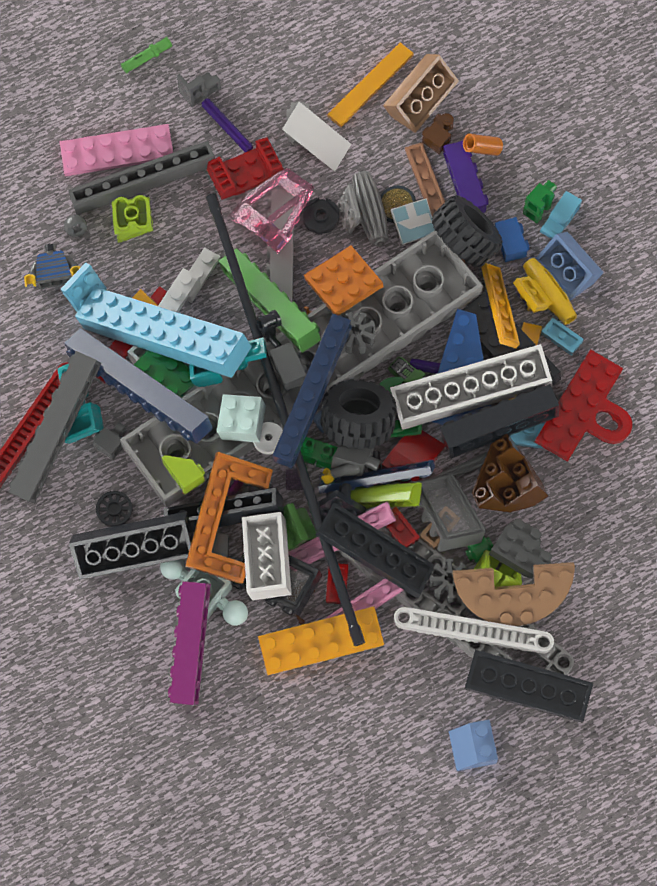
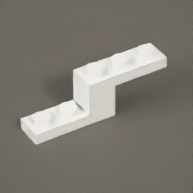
M204 248L189 271L184 268L181 270L158 307L178 313L186 301L192 303L221 257Z

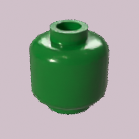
M483 536L481 543L467 546L468 550L465 553L469 561L474 560L475 563H478L484 551H491L494 545L489 537L485 538Z

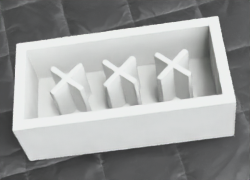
M276 512L242 517L247 594L252 600L292 595L286 519L283 514Z

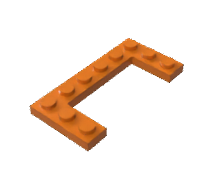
M221 452L216 453L186 561V567L239 584L244 582L246 574L245 563L212 553L211 551L231 478L266 490L269 487L272 469Z

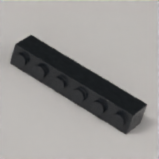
M276 488L227 496L218 527L241 524L242 517L281 512L284 516L283 497ZM203 501L164 508V516L188 512L192 531L195 532Z

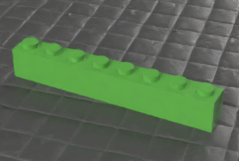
M235 249L234 251L251 302L264 315L269 314L272 310H276L282 322L281 326L277 328L302 353L321 341L318 325L315 322H311L308 315L304 311L301 312L294 301L290 302L287 294L284 291L281 293L275 282L271 283L265 272L261 273L255 262L251 263L246 253L242 254L238 249ZM224 256L218 261L223 273L235 284L227 258Z

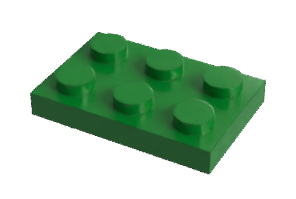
M147 351L133 364L181 398L194 386L190 379V368L182 361Z

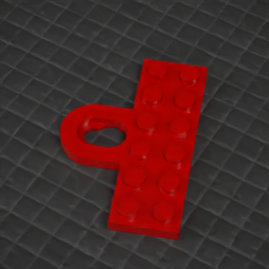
M590 349L558 401L559 417L546 421L534 442L567 462L585 432L608 444L623 442L631 433L632 419L626 410L609 401L606 397L624 368ZM600 412L608 413L613 421L617 423V429L609 430L601 427L596 421V415Z

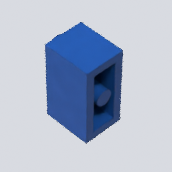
M517 217L495 222V228H497L503 240L500 250L505 263L527 257L530 247L528 240H524V229L522 223H518Z

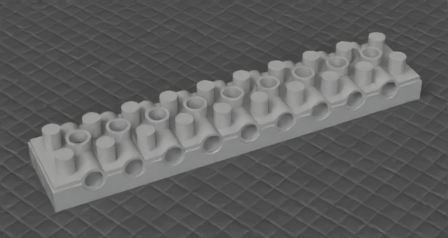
M437 231L431 232L374 270V273L383 282L384 287L339 315L346 318V314L352 312L354 321L358 322L360 312L365 313L366 324L370 323L371 320L375 324V343L372 347L370 344L365 343L366 353L361 355L357 345H354L352 354L346 353V346L344 345L324 394L334 384L338 385L341 381L347 382L349 379L359 380L365 372L387 361L397 351L409 343L420 339L428 330L440 322L448 320L457 312V309L463 308L482 294L483 285L465 263L444 244L443 240L437 235ZM424 288H430V289H432V290H430V291H424V290H422V289H424ZM326 304L308 314L310 321L315 322L320 328L318 333L321 339L332 316V312ZM395 308L402 309L401 311L397 312L392 311V309ZM282 332L276 335V338L282 345L291 342ZM321 341L303 353L299 350L301 355L299 360L301 365H306L307 370L310 368ZM266 342V348L270 357V350L275 348L270 342ZM260 359L248 362V366L243 370H236L232 378L222 375V383L198 387L182 398L208 416L213 427L209 433L215 434L213 437L208 439L202 438L197 444L191 440L187 441L179 431H173L166 422H160L154 416L120 439L123 449L166 507L185 494L164 466L161 458L164 455L174 456L180 454L183 455L182 458L191 459L196 465L200 464L205 471L204 480L206 481L210 477L217 452L239 458L255 448L253 442L222 440L217 433L223 394L261 397L266 405L263 423L272 422L283 429L273 397L267 395L270 392V388ZM272 363L288 414L290 415L302 385L285 391ZM203 482L202 484H200L199 486H197V487L194 488L193 490H196V489L199 488L201 485H203L205 482Z

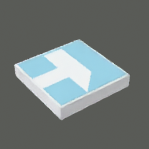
M427 198L390 210L401 245L421 240L435 231Z

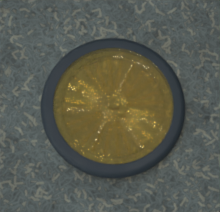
M399 185L387 188L380 195L387 221L390 223H394L391 209L416 202L413 192Z

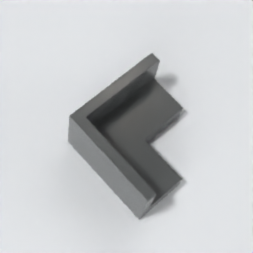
M209 72L198 76L189 83L181 74L177 75L179 93L191 107H194L221 88L219 77L217 75L212 77Z

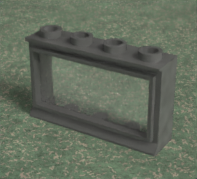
M453 473L426 480L410 481V483H422L420 504L414 507L424 508L422 521L432 522L430 529L431 537L439 535L441 538L437 548L439 552L481 543L485 534V526L479 520L476 510L472 508L467 495L462 491L460 483L455 479Z

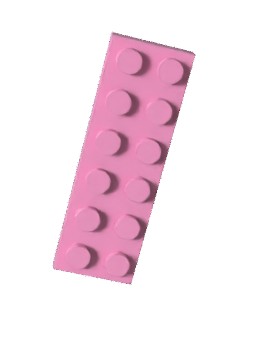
M169 124L60 141L65 176L139 165L173 153Z

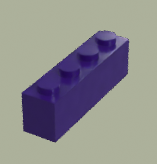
M463 141L444 145L443 155L456 194L471 201L482 213L486 212L489 201L487 195L483 194L482 180L477 177V165L475 162L472 163V153L464 150Z

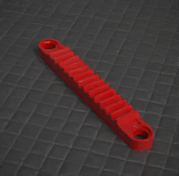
M68 362L60 364L58 368L68 364ZM56 369L0 450V488L8 476L11 475L12 470L15 469L21 457L24 456L28 445L33 442L36 436L35 430L38 425H41L44 419V411L50 406L52 395L60 385L58 369Z

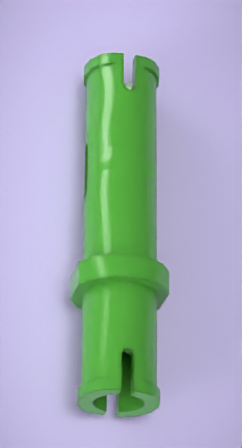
M165 37L156 44H150L149 48L121 63V67L127 74L153 57H159L160 53L172 47V43L168 37Z

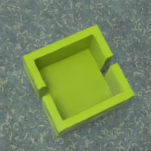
M484 551L474 569L493 568L494 587L522 585L520 573L503 563L498 571L495 570L500 561L490 556V551Z

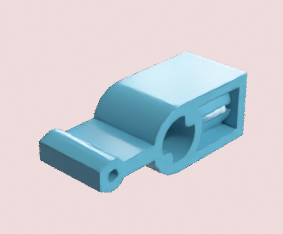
M566 191L552 210L548 220L540 229V233L551 239L556 234L562 233L581 207L582 200Z

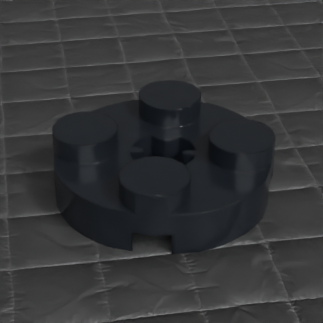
M320 198L311 199L304 206L302 214L303 223L309 231L317 235L329 233L338 225V206L327 198L326 200ZM317 213H320V214L325 213L326 215H324V218H323V219H318V218H317L318 215H316V214H317Z

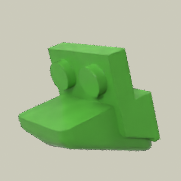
M293 503L284 506L289 552L317 536L305 508L295 509Z

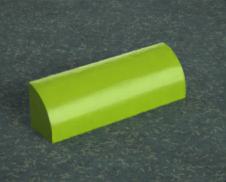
M422 483L374 485L368 488L363 486L356 487L354 490H351V499L363 505L366 509L377 507L385 502H388L391 508L419 506Z

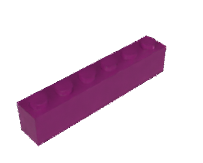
M182 581V585L179 587L178 595L181 599L180 605L177 606L176 616L179 618L178 625L175 626L174 636L177 638L176 645L172 649L174 666H171L170 669L172 686H169L168 689L170 703L199 704L211 584Z

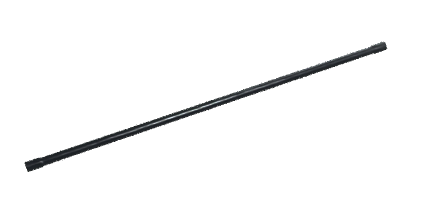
M209 194L206 196V201L213 216L253 340L263 338L256 324V315L221 212L217 194ZM266 348L267 357L260 359L284 429L289 414ZM300 450L295 466L316 530L318 531L324 519ZM319 538L344 611L354 647L360 646L366 642L361 627L357 622L333 546Z

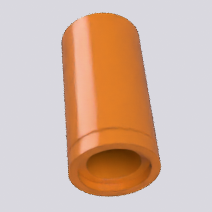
M467 134L463 140V148L466 152L498 156L502 152L503 142L499 137Z

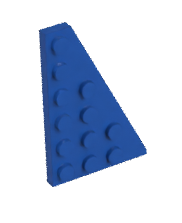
M457 309L437 374L484 361L476 314ZM483 407L448 416L431 422L440 425H443L444 423L450 420H454L455 422L457 420H460L461 417L465 414L472 413L473 415L475 413L480 412L479 410Z

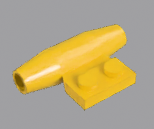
M531 258L526 261L523 268L527 277L517 278L513 284L528 303L529 308L533 312L543 311L548 308L564 325L572 323L577 318V315L561 286L538 260Z

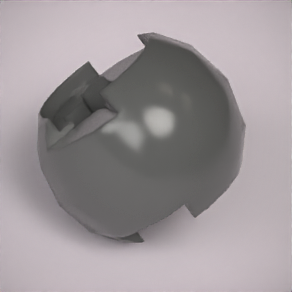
M73 214L65 220L64 230L70 237L79 238L87 231V221L82 216Z

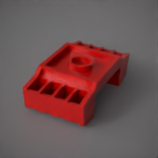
M268 137L255 141V149L223 162L219 156L208 162L206 170L222 200L237 196L286 173Z

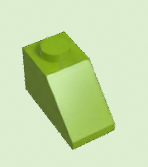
M167 455L161 457L164 466L184 494L205 482L204 469L200 464L196 465L193 460Z

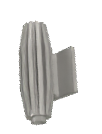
M369 171L355 173L352 176L353 187L352 184H348L337 204L339 212L342 214V226L346 229L347 235H350L354 228L361 224L370 243L376 247L383 246L389 237L387 217L380 192Z

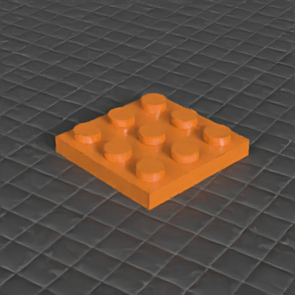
M351 245L304 274V279L331 312L338 316L384 287L380 278Z

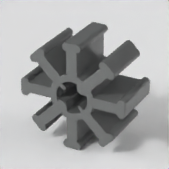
M352 312L347 313L346 319L351 320L352 328L345 344L346 353L352 354L354 345H357L359 354L366 353L365 343L370 344L371 347L375 343V324L373 320L366 324L365 313L360 312L358 322L354 321Z
M446 559L445 567H447V571L443 570L439 563L434 566L433 574H436L438 577L431 575L429 582L430 588L440 586L434 592V596L438 600L445 591L448 592L447 603L454 602L455 595H453V591L458 593L453 579V559ZM461 562L456 570H465L466 566ZM447 578H451L453 583L449 584Z

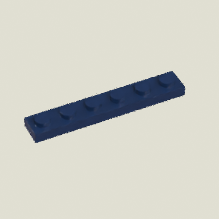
M434 460L379 469L378 471H367L362 476L349 475L334 478L330 484H325L321 480L318 490L319 494H327L331 491H338L339 486L343 483L350 484L352 486L351 490H354L356 487L363 486L368 488L378 483L386 485L394 480L408 481L412 477L417 476L425 478L432 474L435 464Z

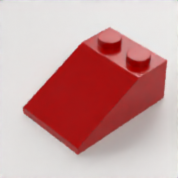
M423 430L420 435L404 436L382 463V469L434 460L435 463L444 450L445 445ZM419 476L412 477V479L408 481H397L402 484L410 483V481H420L423 480V478H419Z

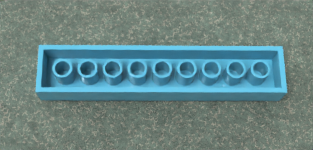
M98 287L92 290L75 315L85 330L230 378L233 377L252 347L241 332Z

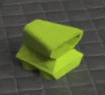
M138 195L133 199L119 197L112 201L114 233L117 234V243L153 231L149 197Z

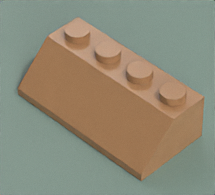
M426 54L384 103L383 107L392 118L416 133L459 80L439 54Z

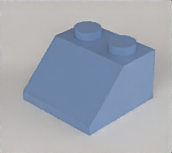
M490 719L469 723L449 731L457 771L497 764L498 757Z

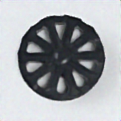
M109 491L103 494L96 504V514L99 520L111 527L126 523L133 511L130 498L120 491ZM108 497L109 502H106L104 499ZM125 503H129V506L122 507ZM107 511L105 514L100 516L99 512ZM110 515L109 520L105 521L104 519ZM119 515L124 517L122 521L120 520ZM114 516L117 521L116 523H112Z

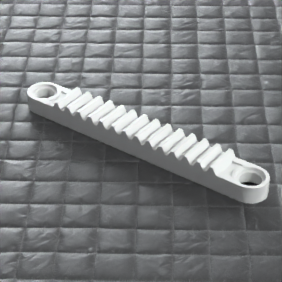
M401 607L394 614V622L398 628L428 635H440L451 639L457 638L458 640H466L468 642L473 641L474 643L479 642L491 646L496 645L498 647L536 653H548L554 645L553 636L548 632L408 607ZM401 613H406L410 619L408 622L402 623L399 621L398 616ZM542 637L549 640V646L546 648L540 647L538 644V640Z

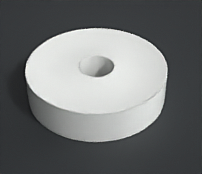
M272 422L263 423L260 442L253 441L255 448L263 454H273L282 434V428ZM267 436L272 437L270 441H267L265 438Z

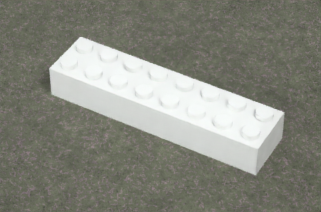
M540 344L397 385L390 389L396 401L397 413L403 430L494 404L504 399L515 398L519 393L534 391L539 385L544 384L547 386L550 384L552 387V378Z

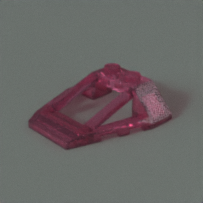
M284 169L248 193L228 217L238 225H243L268 247L279 253L290 240L293 234L291 231L294 225L298 223L300 219L298 216L302 208L306 206L314 187L290 169ZM277 185L294 196L268 218L251 207V205ZM295 206L283 229L277 228L273 222Z

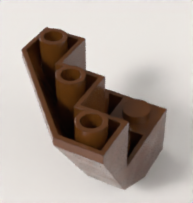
M505 434L490 445L472 490L474 500L480 509L511 513L533 507L548 497L543 483L530 462L508 434Z

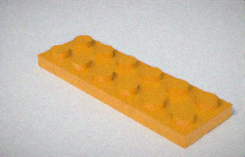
M375 606L354 611L366 642L360 646L354 647L344 614L258 636L267 675L384 646Z

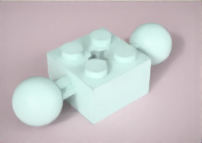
M183 559L160 563V571L167 579L211 584L207 619L218 607L223 611V618L228 624L237 626L246 621L248 617L246 605L239 600L228 601L225 598L232 590V584L229 580L195 569H191L189 572L185 569ZM181 582V583L178 585V587L175 589L176 596H177L178 598H180V599H181V597H179L178 591H179L180 585H182V582Z

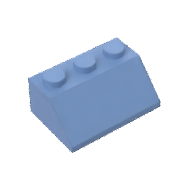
M568 232L556 234L535 258L552 274L570 301L593 285L604 273Z

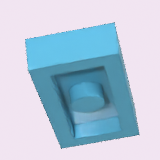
M552 318L541 331L544 337L571 356L584 340L555 318Z

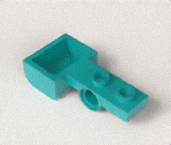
M264 338L248 341L252 347L237 370L245 369L250 361L267 357ZM189 364L190 379L195 386L206 387L223 382L221 374Z
M69 364L57 368L59 379L67 371ZM84 400L65 439V443L71 444L103 430L102 414L97 404L91 402L86 404Z

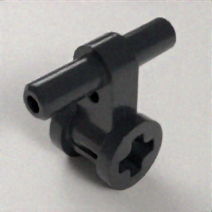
M272 310L265 316H257V327L266 342H270L274 348L282 346L276 338V327L282 324L278 312Z

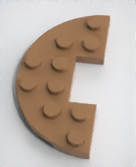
M574 562L533 565L534 584L494 587L493 568L453 571V579L460 598L478 617L488 622L522 626L543 619L559 607L571 588L575 564Z

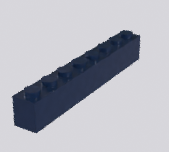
M332 313L272 455L274 462L293 468L351 331V320Z

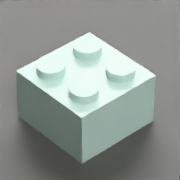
M223 394L217 426V433L222 440L260 442L266 408L262 398Z

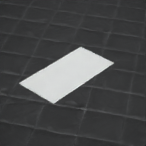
M298 102L282 129L334 172L351 146V143L300 102Z

